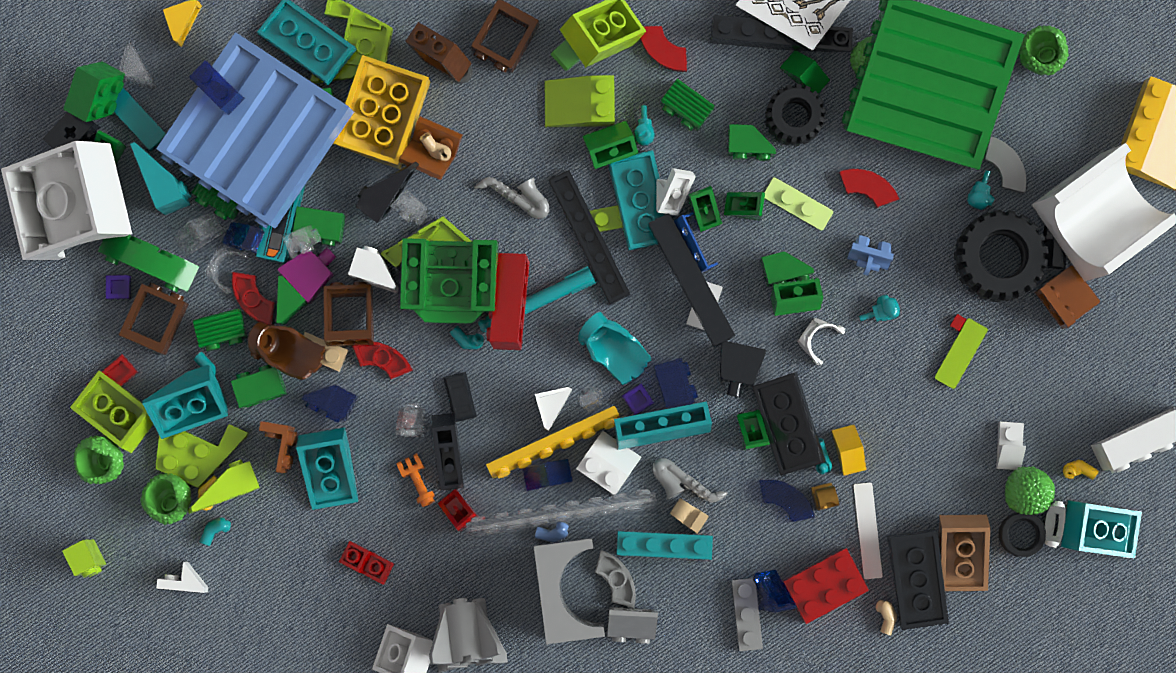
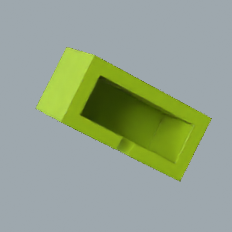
M94 539L82 540L62 550L74 576L81 575L83 578L88 576L90 578L102 572L101 567L106 565Z

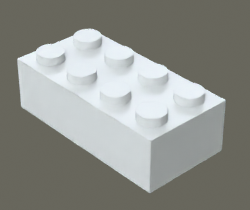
M1176 406L1091 445L1102 470H1110L1111 473L1117 471L1118 473L1129 468L1130 462L1140 463L1151 458L1150 453L1152 452L1161 453L1173 448L1172 443L1175 442L1176 444Z

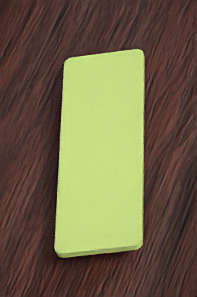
M775 177L764 192L765 199L821 231L824 230L833 214V210Z

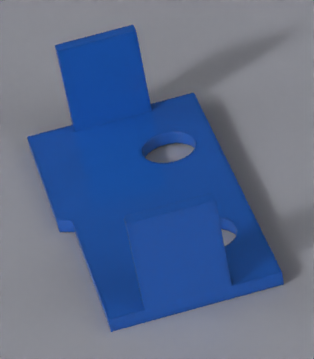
M692 212L680 216L674 223L702 273L717 266L718 263L708 266L686 220L694 214ZM684 227L687 229L688 235L685 234ZM696 253L699 254L700 260L697 259Z

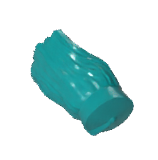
M598 312L590 317L579 332L578 341L582 346H587L592 360L607 368L611 375L622 385L631 382L632 378L636 379L644 372V368L647 367V362L651 361V356L640 342L620 324L608 320L602 312Z

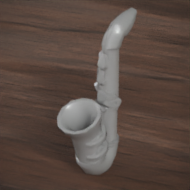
M492 177L482 179L474 186L475 189L491 187L535 219H543L549 213L547 199L536 188L534 177L517 187V189L521 190V195L516 190H511L509 186L504 185L502 181H497Z
M659 458L653 463L652 471L655 478L665 488L667 500L685 491L680 486L681 483L684 484L686 489H691L693 493L698 494V497L704 498L711 503L723 499L728 494L727 491L711 493L667 458Z

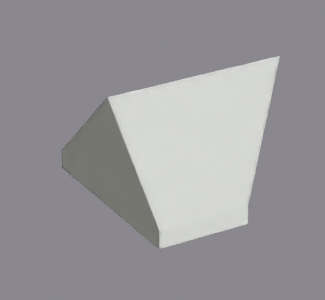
M565 387L535 394L546 430L549 431L572 392L571 388Z

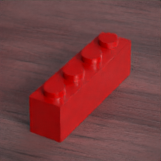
M498 253L495 312H489V319H492L491 327L487 328V341L490 342L493 349L521 350L530 264L526 254Z

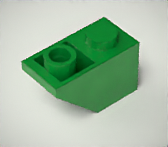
M729 125L727 156H733L734 160H746L747 157H756L758 161H769L770 157L775 156L776 149L754 125Z
M785 251L764 256L760 259L767 287L775 283L777 285L779 283H787L791 280H796V282L798 280L801 282L802 279L805 281L807 279L810 280L809 276L814 274V269Z

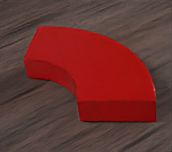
M645 26L646 32L640 40L648 55L664 68L677 72H687L686 48L678 47L669 42L663 33L662 26Z
M848 169L839 172L846 194L857 193L865 195L873 201L876 208L899 200L891 184L874 172L864 169Z
M232 272V288L241 308L256 321L272 325L275 302L267 300L260 294L257 287V276Z
M374 342V345L352 346L360 367L369 365L380 367L386 371L391 380L413 371L406 358L396 349L386 344Z

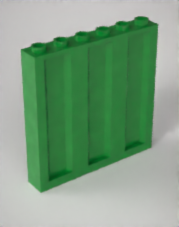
M880 0L878 20L875 19L871 26L872 39L871 42L866 43L863 56H866L864 64L860 65L857 70L856 78L858 82L856 88H852L849 95L851 104L849 110H845L841 123L844 124L843 128L849 132L980 170L1025 34L913 0Z

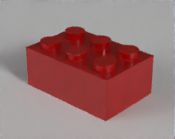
M842 548L782 580L788 595L805 624L869 591L847 548Z

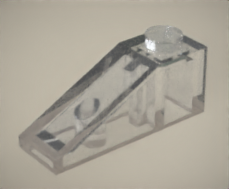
M405 404V408H399L396 435L402 438L425 437V409L419 408V404Z

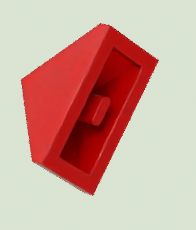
M456 489L438 503L454 527L460 532L479 517Z

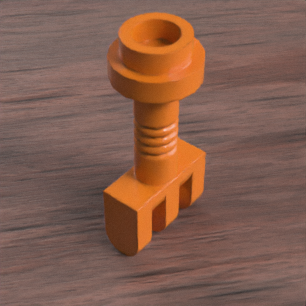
M418 453L413 455L416 464L413 465L409 457L405 459L408 468L404 469L401 461L396 464L403 478L411 477L420 496L416 499L417 503L421 504L422 507H426L435 502V495L433 491H427L418 471L425 467Z

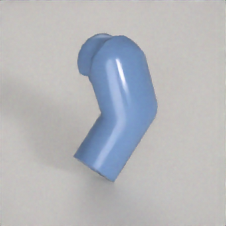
M558 522L556 529L553 530L537 527L535 538L557 542L566 538L569 526L564 522Z

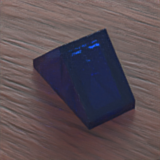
M568 459L522 468L527 491L573 482Z

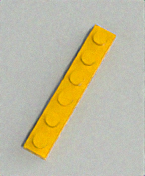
M612 406L486 464L489 473L493 479L496 477L504 478L510 474V471L518 467L519 469L528 467L532 464L531 461L547 458L553 454V451L560 448L567 449L581 438L589 439L603 428H613L614 419L620 418L616 407Z

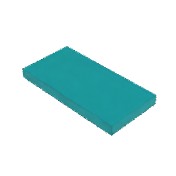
M281 0L256 32L260 37L328 86L357 50L351 43L290 0Z
M652 150L608 164L628 251L658 245L648 223L666 215L658 213L656 210V182L660 177Z

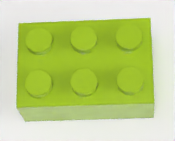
M605 0L573 14L559 29L585 68L633 46L646 32L625 0Z

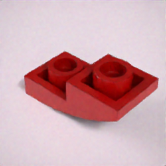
M349 541L339 560L345 566L383 585L395 564L352 541Z

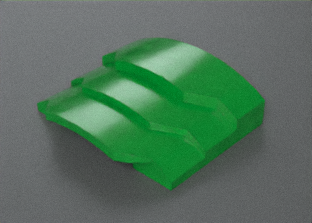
M403 238L400 309L414 310L426 323L472 324L483 312H495L498 241H428L427 239Z

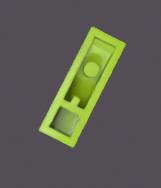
M241 459L228 464L230 468L225 470L188 509L189 514L260 488L250 461L243 463Z

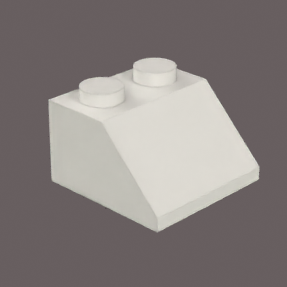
M364 246L363 249L357 248L348 275L353 280L366 282L372 286L398 293L399 288L384 259L377 252L378 250L368 246Z
M602 431L576 469L615 496L641 459V456L629 448L618 450L617 440Z
M387 624L372 669L379 673H427L430 664L429 653L433 640Z

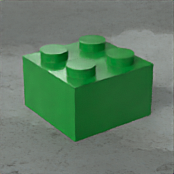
M103 61L77 67L63 110L85 122L112 115L117 107L116 100L118 94L124 86L123 79L125 73Z

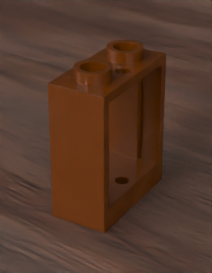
M497 0L471 45L474 52L473 55L484 62L487 59L495 63V68L504 73L507 70L513 73L540 26L539 20L503 0ZM498 14L527 29L510 60L481 45Z
M419 22L405 41L423 62L457 82H460L472 64L454 42Z
M358 281L354 282L353 285L335 282L330 283V286H324V341L327 347L374 345L373 289L371 284ZM366 297V330L333 331L332 298Z
M151 282L149 286L141 284L119 336L166 355L189 304L183 302V296L172 291L170 296L163 293V288ZM147 293L177 305L160 342L131 330Z

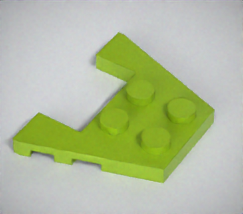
M327 0L325 15L348 20L344 39L357 49L332 81L354 78L362 55L386 63L393 28L342 0ZM311 75L310 81L312 83H323L316 76Z
M444 216L408 237L412 239H427L428 241L472 242ZM403 240L381 252V255L396 269L402 263Z
M228 424L219 446L186 431L163 439L159 436L155 469L167 474L177 475L186 483L200 488L220 467L222 462L234 452L236 447L247 438L249 433Z

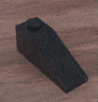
M415 161L376 181L369 187L364 186L357 196L360 199L355 207L376 223L380 222L388 215L419 164Z
M455 413L432 415L431 429L440 491L464 488Z

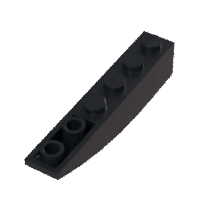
M714 15L711 25L710 43L777 50L851 52L853 28L831 26L816 47L811 50L760 19Z

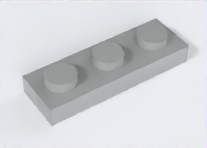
M755 578L731 580L739 651L763 649Z

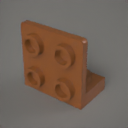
M420 116L417 120L412 139L399 157V162L408 166L416 161L419 164L416 170L426 173L430 177L442 179L457 155L463 134ZM425 133H430L435 142L446 145L451 149V158L448 161H441L431 157L421 142L420 137Z
M1073 265L1035 291V294L1062 330L1070 327L1078 318L1100 303L1098 297L1086 281L1084 282Z
M260 421L259 431H264L265 437L281 439L276 472L287 474L288 469H292L294 456L290 455L291 448L296 446L298 433L294 432L295 427Z

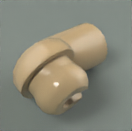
M879 600L875 608L884 618L880 632L891 636L897 620V614L892 603Z

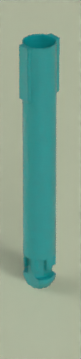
M588 266L564 277V280L526 297L525 315L570 293H577L596 284ZM489 315L485 317V320L478 322L482 333L487 332V328L491 327L492 319H489Z

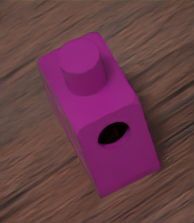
M328 247L318 256L310 249H307L277 270L311 304L334 274L327 266L336 256Z

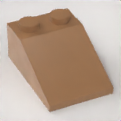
M939 515V548L945 591H988L990 524L987 515Z

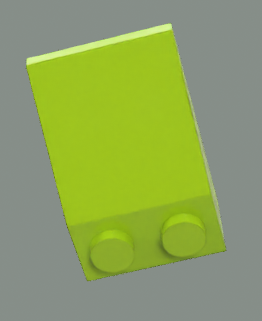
M614 75L582 76L545 81V127H610L615 125Z
M100 370L70 407L115 444L130 453L135 450L154 425L142 401Z

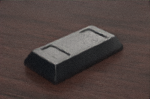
M466 372L443 377L451 411L456 415V422L477 417Z

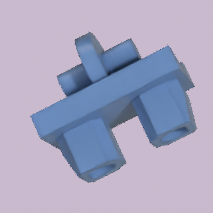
M859 235L855 243L852 244L847 259L857 261L856 266L863 267V275L866 276L869 275L870 270L879 272L880 268L888 270L894 256L891 253V244L882 241L878 243L877 249L868 247L870 242L868 237Z

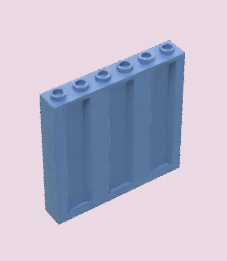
M235 32L156 149L163 153L160 158L171 165L174 162L181 165L179 170L190 178L193 174L199 177L198 183L208 190L212 187L218 190V197L227 203L233 200L238 204L236 209L245 215L251 212L257 216L254 221L265 228L270 225L276 229L354 111Z

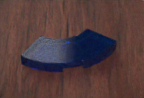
M759 480L763 504H775L782 507L788 513L791 522L815 518L810 503L795 487L778 480Z

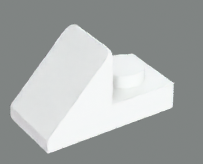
M672 168L667 180L657 179L656 210L658 213L679 215L696 177L693 172Z
M999 422L996 469L1016 470L1022 466L1026 446H1023L1024 423Z
M183 562L181 580H179V575L165 574L164 578L157 579L156 588L208 592V586L189 562Z

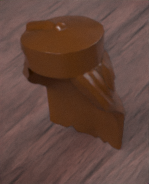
M260 322L252 327L248 336V347L252 358L262 359L266 364L275 367L290 377L304 380L322 366L321 360L323 359L325 346L313 342L291 327L273 326Z

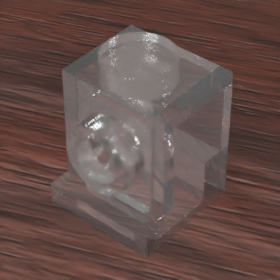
M407 189L391 204V208L395 212L398 209L401 210L398 214L408 223L412 220L419 226L428 217L426 214L428 211L427 207Z
M311 225L282 237L291 259L297 257V251H300L301 254L314 250L313 245L321 242L318 230L316 228L312 229Z

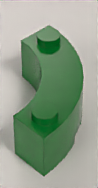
M131 235L103 239L98 252L106 255L104 260L115 265L122 262L166 282L164 287L178 292L179 289L188 292L199 269L198 265L161 249L158 253L159 247Z

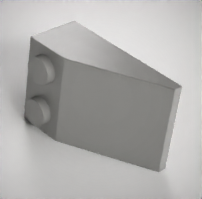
M609 607L607 637H612V641L626 642V638H636V643L649 644L650 639H655L658 612L651 609Z

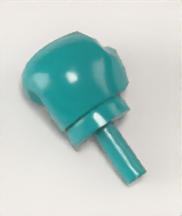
M642 105L641 119H638L635 138L638 144L647 146L653 142L655 133L652 127V120L647 119V106Z
M985 171L982 181L975 182V185L968 194L967 202L973 208L983 210L988 205L992 206L995 198L990 194L991 186L987 185L991 174L990 171Z
M887 294L879 296L877 304L872 306L873 312L860 315L859 318L860 321L875 317L877 322L895 319L900 314L899 304L895 298L888 297Z

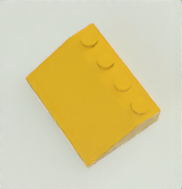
M362 55L345 102L354 113L333 144L374 161L401 169L402 163L399 162V157L411 140L431 83L429 77Z
M1150 76L1143 82L1121 145L1126 143L1131 150L1126 155L1125 165L1127 173L1176 191V86Z

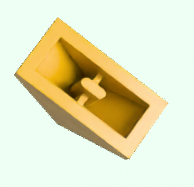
M188 0L163 9L172 38L181 47L202 7L198 0Z
M855 425L831 430L843 476L866 470L864 449Z

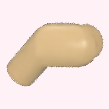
M425 133L420 137L421 142L431 157L441 161H448L451 158V149L446 145L435 142L430 133Z

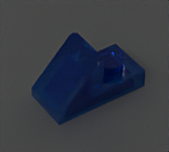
M776 569L755 573L753 581L763 597L758 610L776 613L796 608L794 600Z

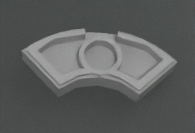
M990 137L984 160L993 164L999 171L1001 188L1024 194L1026 190V173L1020 157L1008 144L997 138Z
M601 550L595 573L602 576L608 582L612 592L611 602L634 608L636 594L630 572L618 558Z

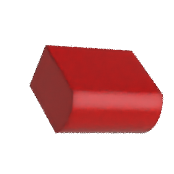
M956 314L950 327L960 332L967 319Z

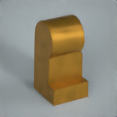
M832 483L811 487L816 510L839 506L837 492Z

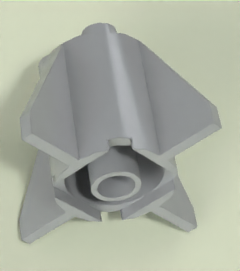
M467 598L454 599L453 604L445 603L439 605L440 618L429 653L430 665L437 664L438 673L456 668H465L472 664L478 666L508 663L507 653L488 619L485 598L471 600L472 602H467Z

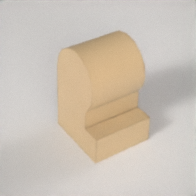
M679 498L669 513L696 534H698L709 517L681 498Z

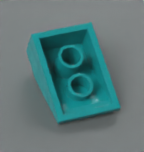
M135 142L131 143L130 145L155 208L164 215L191 205L189 198L192 195L187 184L184 185L183 181H179Z
M209 364L186 372L142 401L161 439L228 416L227 399Z
M345 427L299 435L296 449L312 510L358 502L351 452Z
M1068 500L1061 547L1135 558L1142 512Z

